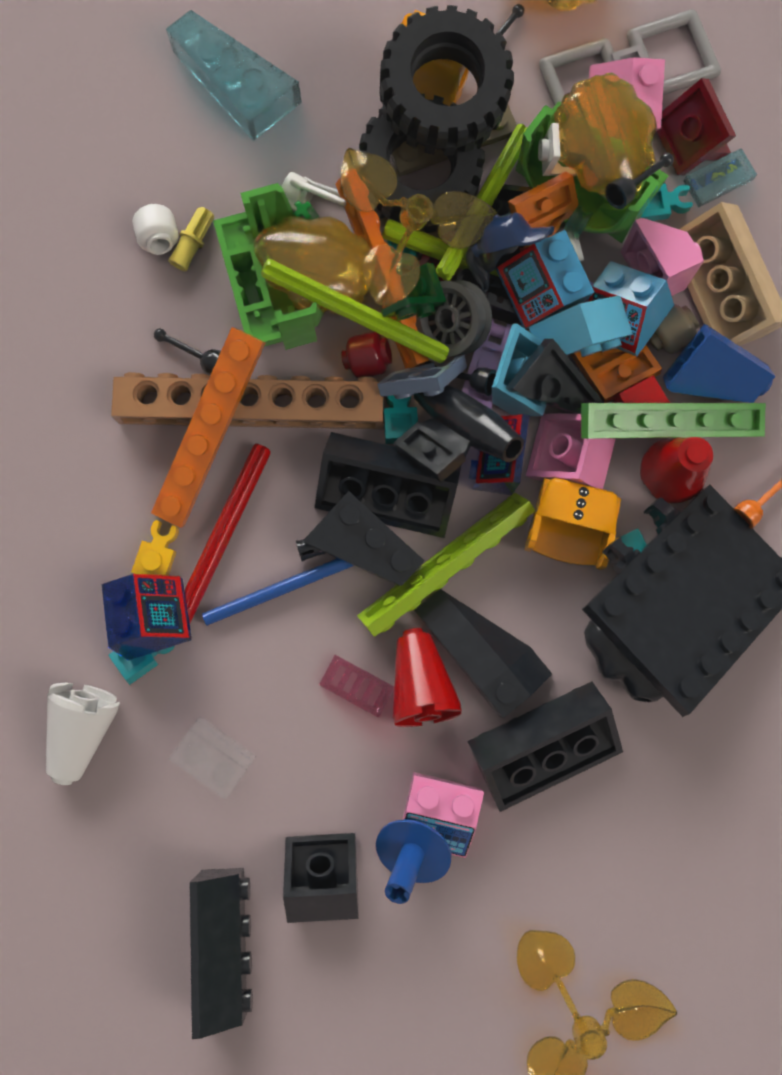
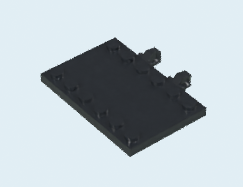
M710 484L681 512L675 507L673 508L662 497L655 500L643 513L649 514L654 519L658 534L641 551L638 549L634 551L633 547H627L622 542L621 537L612 541L602 552L614 564L613 569L617 575L582 609L682 717L692 713L782 610V558L753 528L749 527L750 525L734 511V508Z

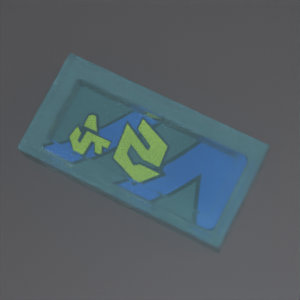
M742 148L687 175L683 182L685 185L690 186L689 192L700 208L754 180L757 173Z

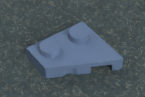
M455 356L454 360L442 367H435L434 362L414 368L392 372L377 384L380 396L394 395L395 399H403L412 396L414 393L421 392L424 393V396L440 394L444 391L446 385L467 368L465 356Z

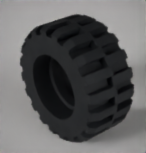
M447 5V9L443 11H438V6L426 8V15L421 16L419 12H416L409 16L407 27L404 24H399L393 31L392 40L387 41L380 67L379 93L380 101L383 102V113L386 120H392V130L398 137H401L403 134L407 135L406 144L414 149L418 144L425 146L424 153L434 155L435 149L444 150V156L454 155L456 148L460 147L462 152L465 153L474 149L476 141L481 144L490 137L491 131L496 130L502 121L514 84V72L511 70L513 57L511 51H505L507 41L502 33L498 32L495 35L493 33L494 24L487 18L483 21L477 19L478 12L467 9L466 13L457 11L458 6ZM448 59L465 66L474 76L478 89L477 93L465 103L456 106H441L430 102L419 93L413 83V76L421 66L430 61Z
M434 95V99L429 100L434 104L447 106L443 104V97ZM452 102L450 106H456L457 104ZM381 107L378 118L371 117L366 124V133L361 135L359 142L358 174L367 185L370 205L374 206V211L380 219L386 216L389 220H394L414 229L425 227L426 233L435 231L436 226L439 224L444 228L453 224L454 218L456 216L461 217L476 196L484 171L485 151L481 149L482 144L476 141L474 149L464 153L461 147L456 148L454 155L447 156L451 163V172L443 184L428 190L409 188L394 177L389 166L392 153L403 142L407 141V135L397 136L392 130V120H386L383 107Z

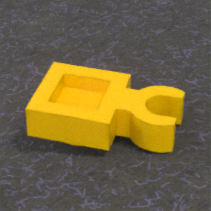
M155 520L151 525L152 543L142 540L131 573L169 576L176 551L169 549L168 546L177 539L179 528L172 525L169 534L161 536L160 528L162 522ZM156 579V581L161 580L163 583V580L165 582L167 579Z

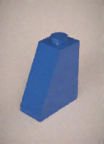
M704 323L662 378L667 389L673 393L754 403L759 396L764 395L770 389L776 376L768 364Z

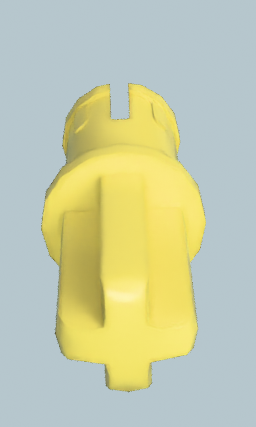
M204 207L197 208L186 230H181L179 233L181 238L168 259L172 266L184 272L188 270L198 248H202L204 245L202 240L214 219V214Z

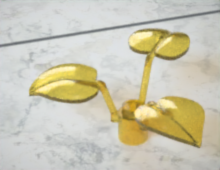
M348 148L344 154L340 171L341 186L344 196L354 208L362 212H371L377 207L379 202L385 207H402L400 221L406 230L397 250L389 245H378L367 253L362 264L364 282L375 303L380 306L391 305L402 300L414 289L420 276L419 261L411 254L402 253L413 231L422 229L430 219L432 224H439L438 234L445 244L452 248L464 249L472 246L481 238L485 227L493 220V216L497 214L496 210L483 200L459 191L442 194L436 199L434 209L431 200L422 194H415L408 200L405 197L399 200H387L386 198L394 193L397 186V174L393 166L378 155L360 152L352 148Z
M529 930L519 940L517 946V965L525 983L537 991H544L555 982L575 1021L572 1025L574 1040L568 1039L564 1044L558 1037L548 1036L532 1045L526 1061L529 1075H585L588 1067L587 1059H598L607 1050L605 1036L610 1035L609 1025L611 1018L612 1024L619 1035L627 1040L638 1041L656 1033L668 1020L677 1015V1010L669 998L657 987L646 981L631 979L619 983L612 989L610 997L614 1007L606 1010L603 1023L600 1025L592 1016H580L564 983L560 979L569 975L575 966L576 956L571 943L558 933Z

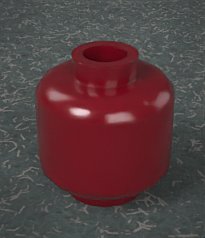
M369 332L351 336L346 343V350L341 352V358L344 368L346 370L350 369L356 378L371 377L386 372L388 364H392V351L386 337L382 338L376 332Z

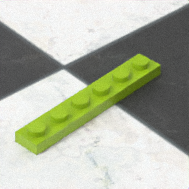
M513 493L422 564L402 586L395 585L358 614L357 617L374 637L379 633L386 632L403 614L416 609L426 596L433 591L443 588L447 584L448 579L458 571L471 566L475 558L486 549L495 547L509 531L522 526L527 521V518L536 511L531 502L519 494Z

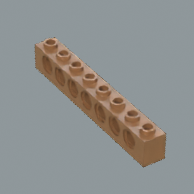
M128 372L124 374V377H113L111 416L119 424L189 426L210 376L206 374H192L191 378H178L175 374L160 373L158 377H145L141 373ZM260 375L257 379L249 380L229 426L383 430V396H380L377 385L379 382L372 377H361L357 381H344L341 377L330 376L325 377L324 381H311L306 376H293L291 380H277L275 376ZM150 392L157 393V398L153 403L143 404L145 395ZM180 394H191V398L186 404H176V399ZM249 394L258 396V401L254 405H242V400L245 396ZM281 395L292 397L291 403L285 407L275 405L276 399ZM319 395L326 399L321 407L313 408L308 405L309 399L313 396ZM347 396H353L359 400V403L354 408H345L341 405V401Z

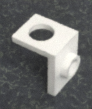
M551 123L545 137L540 139L538 145V159L542 161L543 176H558L564 172H568L573 176H581L584 173L582 141H560L559 123ZM560 150H569L573 153L575 162L572 166L563 167L558 163L561 156Z

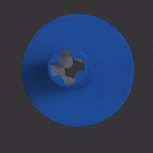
M396 820L386 824L380 830L376 839L378 857L383 865L391 871L385 887V895L394 903H406L410 898L415 882H434L442 878L450 868L452 854L448 843L439 832L426 823L415 820Z

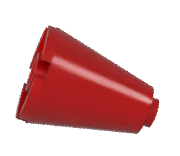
M700 437L665 438L659 440L642 457L640 464L641 480L656 499L662 497L671 504L690 500L702 490L706 483L713 461V449L705 439Z
M412 628L403 631V636L397 639L392 717L395 726L417 727L423 726L422 722L433 720L435 724L460 716L462 714L461 702L431 634L423 632L422 628Z

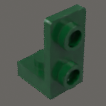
M425 263L400 276L407 297L382 309L381 312L383 317L396 316L398 321L415 315L417 319H422L436 313L435 307L445 303L446 299L434 263Z

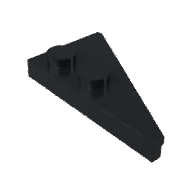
M544 339L506 387L509 392L571 414H581V403H604L554 339Z

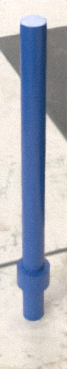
M336 558L202 613L203 620L208 626L355 565Z

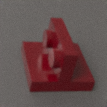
M705 78L697 81L662 111L661 129L657 131L666 152L671 153L674 157L672 165L677 175L685 176L704 160L722 161L731 154L727 143L736 137L709 79Z

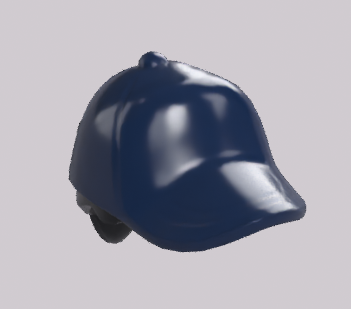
M516 212L502 216L494 215L493 220L485 227L481 241L474 244L466 253L467 267L484 294L487 293L490 286V272L499 267L518 248L535 244L554 233V226L530 227L524 217Z

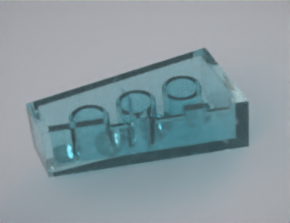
M188 11L166 28L172 50L253 141L302 103L299 81L194 11Z

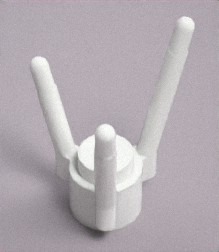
M290 172L282 184V188L294 211L297 210L294 205L296 201L299 200L303 204L307 201L310 202L313 195L341 206L346 205V200L340 198L337 189L314 182L295 172ZM319 225L316 231L321 236H325L326 231Z

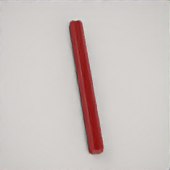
M257 443L253 445L183 592L188 627L268 461L271 451L266 446ZM176 607V609H175V611H174V614H173V616H174V617H173V620H175V621H174V623H175L174 626L179 628V621H178V614H177V607Z

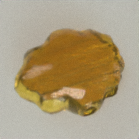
M611 72L578 81L572 86L571 92L563 96L561 105L554 114L555 123H559L561 153L559 161L575 171L582 188L588 192L600 193L605 196L606 186L616 178L624 176L633 180L655 164L656 159L651 141L657 128L656 118L648 104L637 97L632 84ZM643 181L636 186L637 190L635 192V195L638 194V191Z
M289 216L285 217L277 225L263 229L254 239V253L261 267H263L267 259H272L361 304L363 303L364 295L369 290L374 274L377 257L371 251L365 238L353 234L344 222L330 216L313 220ZM265 279L270 287L287 294L298 310L309 308L314 303ZM318 304V306L320 307V309H321L323 312L328 311V312L337 314V313H335V312H333V311H331V310H329V309H327V308H325V307H323V306H321V305Z

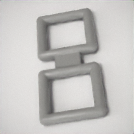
M693 9L630 29L627 33V39L630 44L629 48L614 52L610 41L607 38H602L544 57L539 62L540 70L554 105L559 101L569 109V104L554 68L599 53L604 63L633 57L650 58L642 39L684 25H688L705 67L665 80L663 95L692 86L701 78L709 80L716 78L720 75L721 68L698 13ZM587 107L574 111L587 120Z

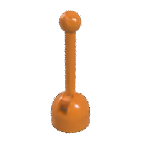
M782 479L758 501L744 500L734 508V511L750 525L751 529L763 517L761 506L782 488Z

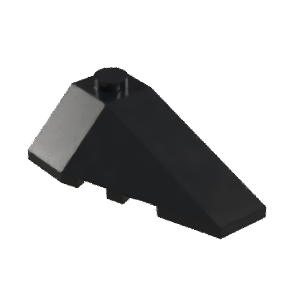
M442 589L438 590L414 609L501 718H505L527 700L552 675L530 646Z

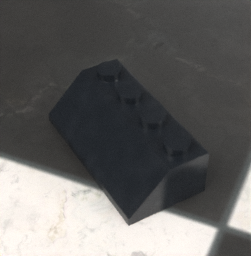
M331 432L322 454L314 508L330 512L349 491L385 525L445 538L459 482L461 466L445 480L439 482L399 453L395 446Z
M593 681L467 741L499 812L623 753L612 708Z
M244 868L201 870L190 881L192 1039H201L242 1026L247 1012H252L253 991L246 987V975L252 972L251 951L246 952L245 937L251 936V915H245V900H250V878H244Z

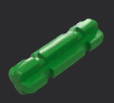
M299 200L296 201L294 205L297 210L293 213L295 218L306 230L309 227H312L314 230L318 229L317 220L320 219V216L311 203L307 201L302 204Z

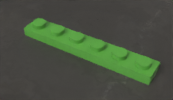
M581 403V439L765 437L766 403Z

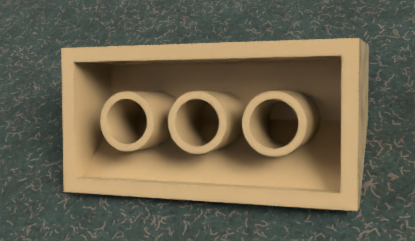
M720 202L680 228V230L689 233L693 242L699 244L703 253L704 262L687 286L703 323L739 346L762 338L782 327V300L738 205Z

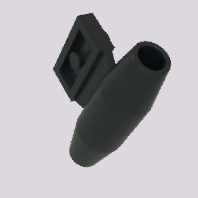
M449 385L444 387L442 393L434 396H424L423 392L414 393L415 401L432 418L424 422L418 421L394 442L399 453L439 482L445 480L466 461L470 447L506 462H512L517 459L524 448L523 438L498 413L460 389Z

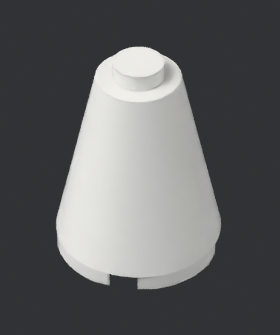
M56 683L50 686L47 695L46 773L52 777L51 780L54 783L71 785L73 781H78L83 776L119 709L120 702H116L117 697L110 692L84 685L83 690H73V683Z

